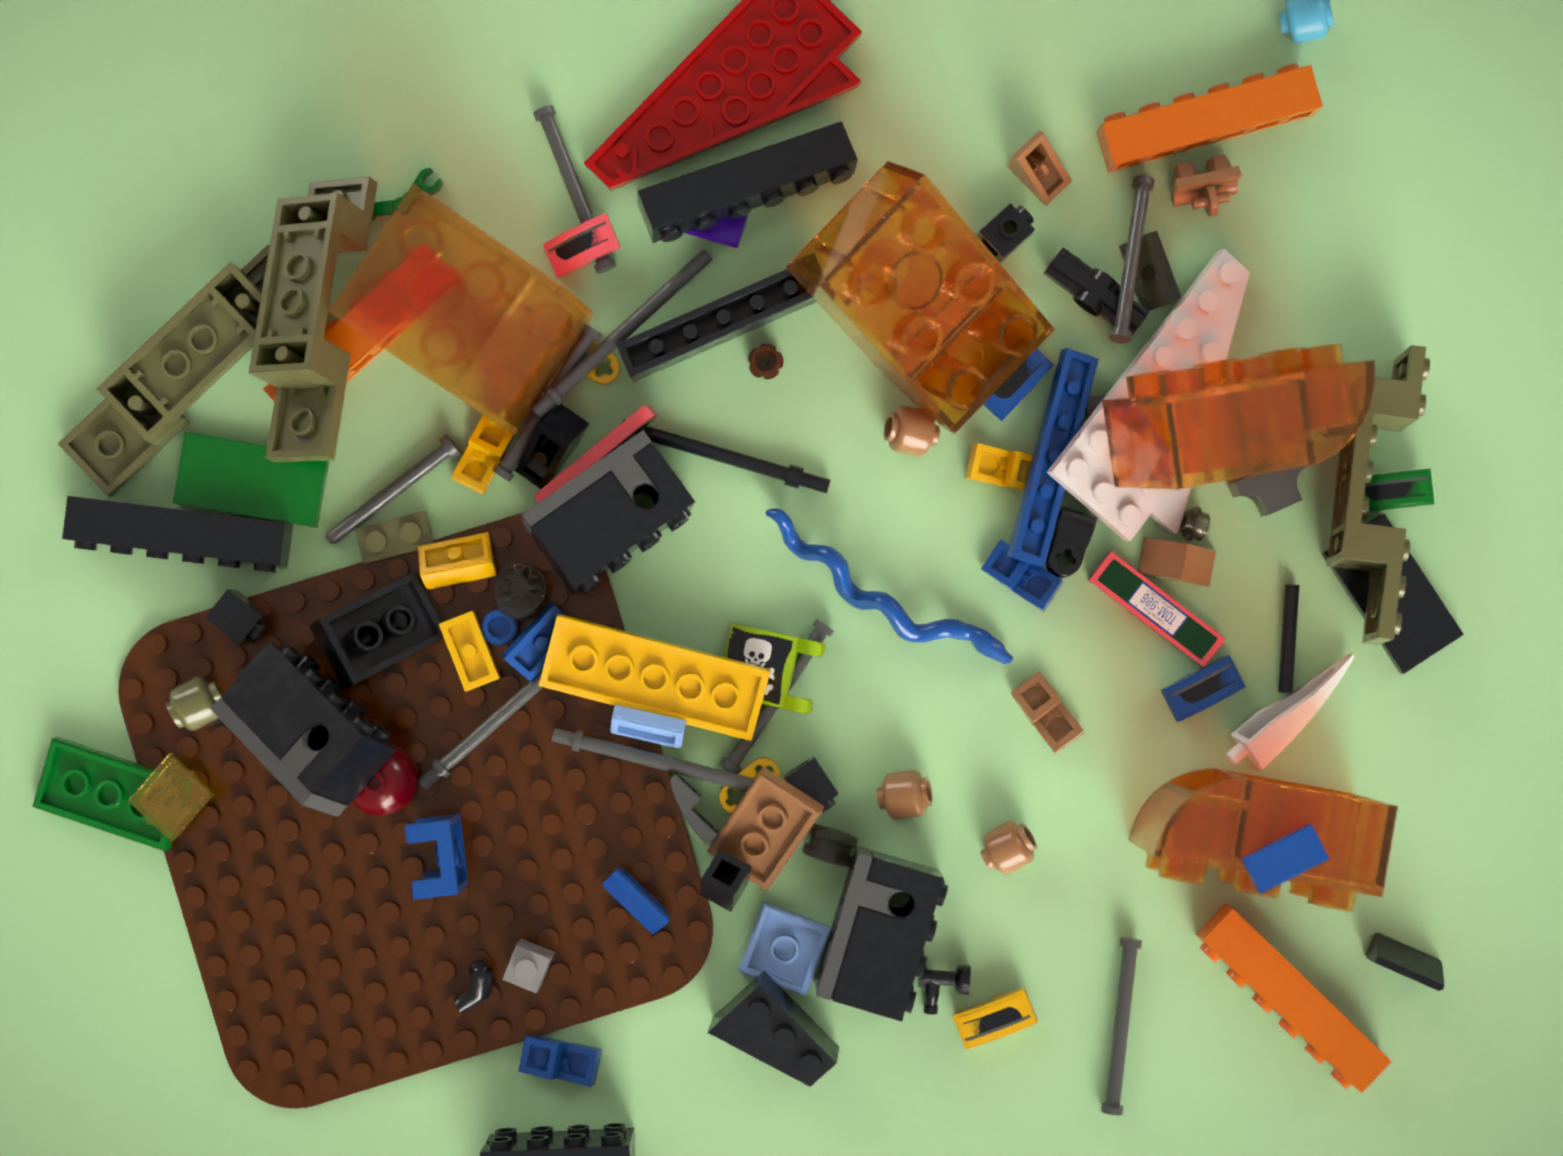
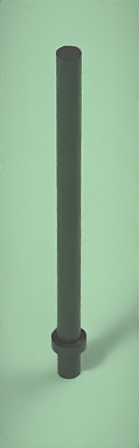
M702 249L553 387H546L543 390L544 395L530 407L532 413L540 419L554 405L557 407L563 403L562 398L617 348V343L626 340L713 260L710 254Z
M543 669L441 759L437 757L431 762L433 766L418 779L420 785L428 790L440 778H447L452 774L450 770L536 695L543 688L539 686Z
M555 727L552 735V742L572 746V751L579 752L580 749L742 791H747L754 781V778L584 735L585 731L579 729L576 732Z

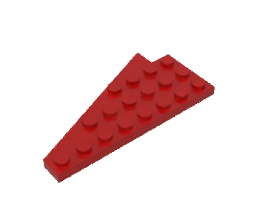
M742 0L584 162V165L612 191L856 89L861 84V80L839 58L861 36L862 31L830 0Z

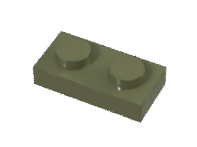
M427 511L355 529L364 564L418 550L417 546L434 543Z

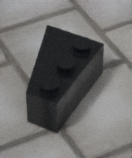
M765 971L713 1016L707 1032L809 1087L837 1064L839 1046Z

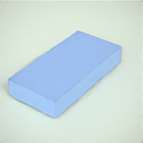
M615 705L610 732L679 749L682 746L686 720Z

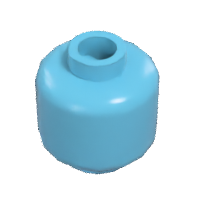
M1287 0L1285 12L1278 13L1282 35L1289 33L1291 40L1296 44L1324 38L1328 34V27L1334 26L1330 0Z

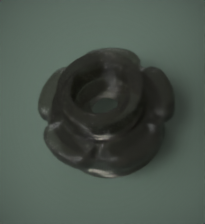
M1198 506L1189 511H1184L1179 531L1182 532V536L1186 541L1193 539L1201 541L1206 536L1210 526L1209 514L1202 512Z

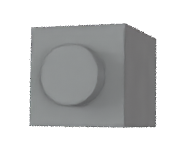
M521 938L513 951L502 980L537 993L544 981L555 952Z

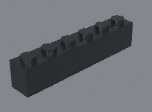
M840 121L638 190L637 205L652 243L661 240L665 243L672 242L680 238L684 232L693 229L698 231L709 229L721 219L744 217L750 213L751 209L762 205L765 207L776 206L783 202L786 197L797 193L799 196L808 195L816 191L820 185L832 182V184L843 183L855 173L858 159L844 125Z
M815 256L619 342L616 346L634 383L831 296V287L818 257Z
M68 496L62 539L75 541L74 548L96 551L97 544L111 545V553L132 555L133 548L145 549L146 557L168 559L170 552L183 554L182 561L204 564L205 557L218 558V566L240 568V563L243 561L254 563V570L276 573L277 566L288 567L293 524Z

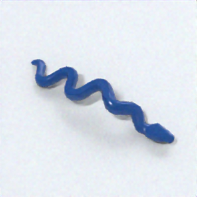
M778 508L766 510V515L779 526L783 541L793 554L807 561H819L826 564L833 574L834 585L839 595L855 608L881 611L899 637L914 643H925L944 638L967 640L972 642L979 653L1002 664H1009L1013 660V656L1007 652L1005 646L986 630L958 619H942L926 624H915L899 602L888 593L859 589L851 579L847 561L837 550L827 545L806 544L799 538L792 520L783 510Z

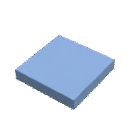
M763 902L738 971L755 978L765 971L780 987L806 996L832 928L770 903Z

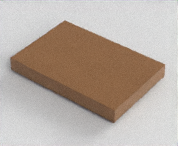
M762 767L707 852L715 857L720 849L750 865L749 880L768 891L825 806L770 770Z

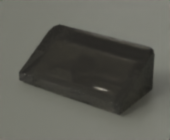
M1157 231L1143 235L1135 285V293L1139 304L1148 311L1158 309L1181 299L1180 291ZM1127 243L1119 246L1123 261L1125 260Z

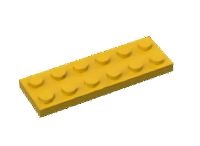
M557 614L539 686L614 706L619 705L686 720L687 725L752 741L770 676V669Z

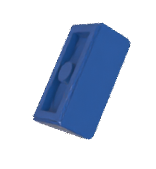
M618 866L603 882V888L650 933H657L670 921L671 913L622 866Z

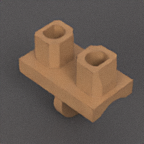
M1226 155L1215 156L1207 160V172L1196 174L1193 163L1177 164L1173 173L1174 186L1171 196L1173 206L1177 207L1192 203L1193 209L1205 207L1208 216L1217 215L1219 210L1218 204L1229 202V195L1237 194L1238 179H1241L1242 176L1239 166L1232 167Z

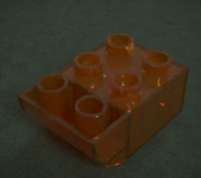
M889 161L786 266V269L869 360L920 409L927 411L934 417L937 423L953 434L969 420L1055 330L929 178L923 173Z
M415 184L411 186L328 311V313L514 436L531 412L530 407L539 400L543 390L549 385L582 335L583 330L595 315L588 306L552 278Z
M1342 343L1309 348L1296 347L1260 353L1258 357L1239 360L1238 358L1200 363L1193 365V368L1181 370H1161L1126 376L1129 396L1102 400L1114 486L1183 489L1318 464L1344 448L1363 424L1373 398L1374 360L1344 362Z
M1216 768L1200 769L1181 774L1159 787L1146 800L1138 812L1128 841L1148 852L1145 867L1158 870L1161 877L1203 885L1207 866L1219 868L1217 880L1234 884V890L1258 896L1279 898L1281 884L1262 894L1257 893L1240 858L1310 823L1313 825L1329 860L1288 880L1291 881L1289 893L1307 897V902L1314 905L1342 911H1354L1357 893L1377 897L1383 896L1398 806L1350 792Z

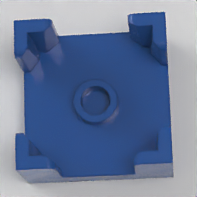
M461 813L417 818L415 823L405 825L406 841L408 843L437 840L435 856L437 866L440 867L438 871L424 873L422 880L412 882L413 900L457 895L469 885Z

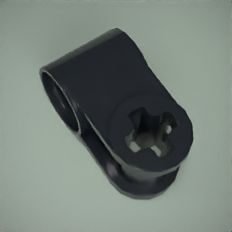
M1065 506L1061 507L1046 560V568L1049 572L1059 578H1066L1079 570L1086 548L1093 536L1097 517ZM1065 552L1068 554L1067 560L1072 562V565H1068L1062 570L1059 568L1060 562L1055 560V557H1059Z

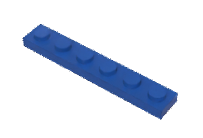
M1069 348L1062 349L1060 352L1010 541L1008 557L1038 567L1045 566L1065 491V488L1052 478L1047 471L1082 426L1099 361L1097 358Z

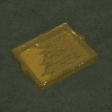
M170 753L128 802L146 818L148 825L153 824L172 842L215 793L196 777L197 772L195 770H189Z

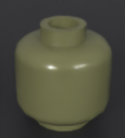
M194 677L170 691V701L166 703V707L173 721L180 729L185 726L190 731H196L218 719L210 708L219 698H223L222 692L214 681L208 684L203 678Z

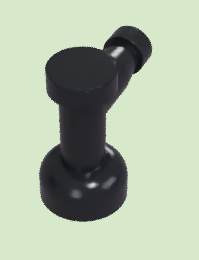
M959 965L955 972L928 970L927 966H925L922 977H918V987L925 988L924 1013L930 1015L938 1013L937 1002L940 985L954 986L957 993L969 995L970 965Z

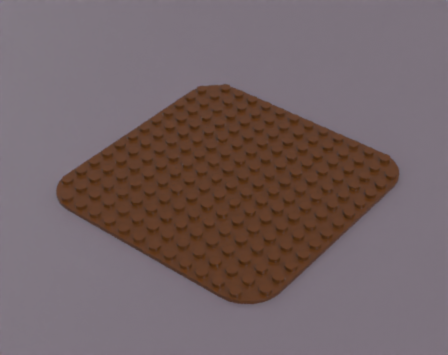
M523 513L433 540L436 543L489 532L497 575L494 577L426 589L420 577L418 550L369 564L360 562L247 597L271 616L265 623L268 626L266 633L255 644L250 642L249 645H238L205 619L211 609L153 628L138 640L126 657L120 673L118 694L121 712L137 763L162 772L168 770L169 774L177 768L175 776L190 780L186 794L189 797L183 806L195 803V807L177 827L171 849L164 851L223 1050L229 1067L239 1083L253 1096L268 1104L295 1109L316 1106L525 1040L526 1035L542 1036L669 996L686 986L698 974L707 959L713 938L712 912L708 899L699 895L701 875L681 810L672 792L669 772L580 749L579 752L572 751V746L551 741L555 727L576 732L579 729L585 731L584 735L663 755L660 744L616 735L610 732L614 705L543 687L450 770L452 774L447 778H440L428 790L424 789L418 782L416 795L409 805L394 814L377 816L364 813L351 802L346 804V809L339 817L301 805L219 718L196 731H190L185 726L180 729L167 710L166 703L170 701V691L194 677H201L208 684L214 681L223 694L269 641L281 647L288 644L301 655L304 653L309 654L321 665L318 671L324 677L328 675L338 682L309 626L318 619L415 572L441 623L470 611H475L481 626L485 615L495 609H505L512 612L519 623L518 634L512 642L506 645H494L487 641L501 678L465 692L445 639L342 691L341 694L347 700L350 698L355 700L367 711L364 717L371 724L372 722L378 723L390 734L387 740L391 744L398 745L410 753L417 764L419 779L433 766L431 763L437 757L441 759L529 681L504 660L502 654L550 602L555 604L569 617L592 623L598 620L604 626L625 631L608 572L605 571L601 574V583L583 595L579 590L572 595L523 527ZM461 813L469 885L457 895L413 900L412 882L422 880L424 873L438 871L440 867L437 866L435 856L437 840L408 843L406 841L405 825L415 823L417 818ZM618 866L626 869L671 913L670 921L657 933H650L603 888V882ZM521 938L555 952L544 981L537 993L502 980L513 951ZM476 960H484L494 973L492 992L487 999L463 1014L457 1008L454 998L470 988V965Z

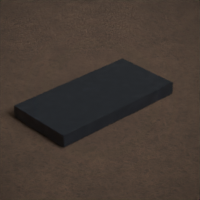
M1381 514L1367 523L1393 527L1385 514ZM1328 549L1321 553L1326 562L1328 558ZM1410 552L1407 561H1403L1401 576L1406 577V589L1403 598L1398 600L1397 612L1402 614L1401 630L1398 635L1395 634L1394 640L1381 644L1400 674H1405L1464 635ZM1330 567L1365 620L1370 572Z

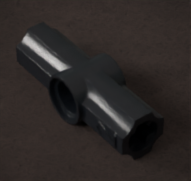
M1062 247L1043 274L1073 295L1074 302L1083 310L1093 316H1101L1112 326H1115L1120 285L1104 271L1097 268L1092 269L1082 262L1081 259ZM1133 300L1129 325L1132 335L1150 312L1135 300Z

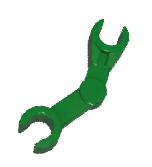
M431 168L421 170L410 190L402 197L374 203L372 222L377 216L408 214L411 207L419 200L439 192L443 186V181L439 178L434 185L425 186L424 181L426 177L433 173V170Z

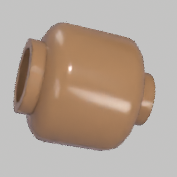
M900 406L894 413H889L883 431L884 440L888 441L893 451L915 456H922L927 453L931 446H935L940 434V428L938 425H935L931 412L908 406Z
M916 770L887 774L883 781V787L877 789L880 809H886L889 816L895 820L921 817L926 813L927 807L932 806L933 803L932 788L928 777L923 778L921 773Z
M1007 821L984 835V849L980 852L989 869L996 868L1001 873L1007 875L1033 861L1034 850L1037 849V844L1031 831L1024 823L1019 825L1015 821Z

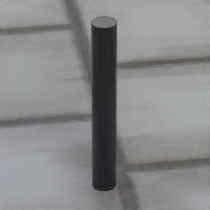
M1285 584L1278 692L1293 693L1300 585Z

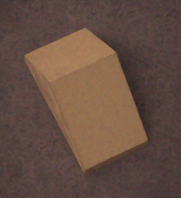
M1040 130L1012 156L1007 166L1045 205L1053 200L1072 181L1046 136Z
M1144 538L1138 572L1144 575L1209 587L1216 551L1189 543Z

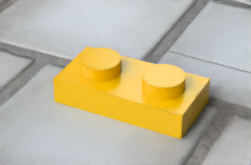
M470 611L439 624L465 692L501 678L475 611Z

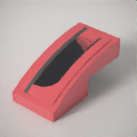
M606 213L571 228L543 244L557 278L591 265L590 261L621 249Z

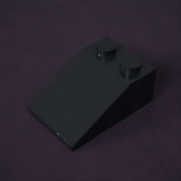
M415 572L318 619L309 626L336 679L344 690L444 639L439 627L441 621Z

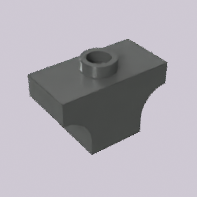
M1302 453L1292 455L1275 464L1272 458H1269L1251 466L1252 474L1228 484L1233 498L1243 496L1251 499L1256 504L1261 517L1270 515L1303 500L1297 488V477L1307 464Z

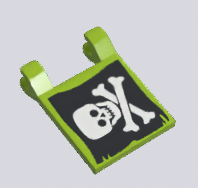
M731 623L724 657L770 669V676L762 704L802 714L811 713L813 701L789 695L797 654L803 653L823 657L825 644Z

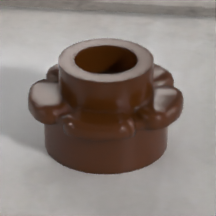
M762 344L759 348H754L748 357V361L751 364L749 366L751 373L757 378L764 377L766 380L775 378L779 374V368H782L784 363L782 354L777 352L776 347L770 344ZM768 359L769 364L763 365L762 360Z

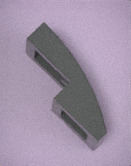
M674 773L670 778V784L676 802L692 829L709 845L718 835L719 831L694 808L701 800L702 795L680 774Z

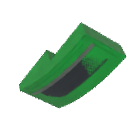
M1431 469L1372 475L1370 483L1365 485L1364 497L1369 498L1368 512L1434 505Z

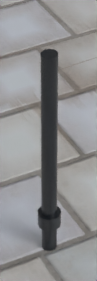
M650 426L642 429L653 443L785 481L784 485L798 489L799 486H803L823 493H827L830 479L803 472L804 468L792 464L789 467Z

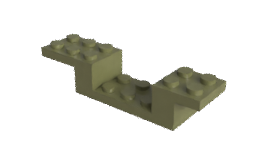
M371 177L310 182L308 196L277 199L248 372L277 387L265 456L266 459L273 462L328 461L335 458L351 354L325 340L324 334L337 253L364 251L368 247L378 183Z
M269 244L242 269L232 262L227 264L97 388L105 399L58 443L107 496L112 497L190 423L183 413L253 348Z
M1411 345L1394 359L1392 379L1362 376L1346 390L1327 566L1370 572L1362 643L1379 645L1392 641L1395 634L1398 635L1400 633L1402 614L1397 612L1398 600L1403 598L1406 589V577L1401 576L1403 561H1407L1410 552V540L1405 539L1406 529L1361 523L1362 519H1366L1369 510V498L1364 497L1365 485L1370 483L1373 474V461H1368L1369 449L1375 445L1377 429L1401 432L1417 421L1419 416H1423L1426 407V395L1421 394L1422 382L1427 380L1430 370V359L1425 358L1426 347Z

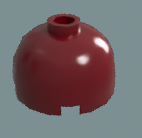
M392 744L397 749L396 752L353 799L352 804L364 813L377 816L394 814L409 805L416 795L418 789V767L410 753L400 746Z

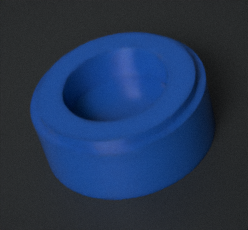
M495 609L485 615L481 623V630L488 642L494 645H506L516 638L519 631V623L512 612L505 609Z

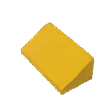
M489 532L417 546L420 577L426 589H434L497 575Z

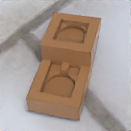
M1040 671L1011 692L1012 697L1054 754H1057L1084 734V730L1063 705L1061 698Z

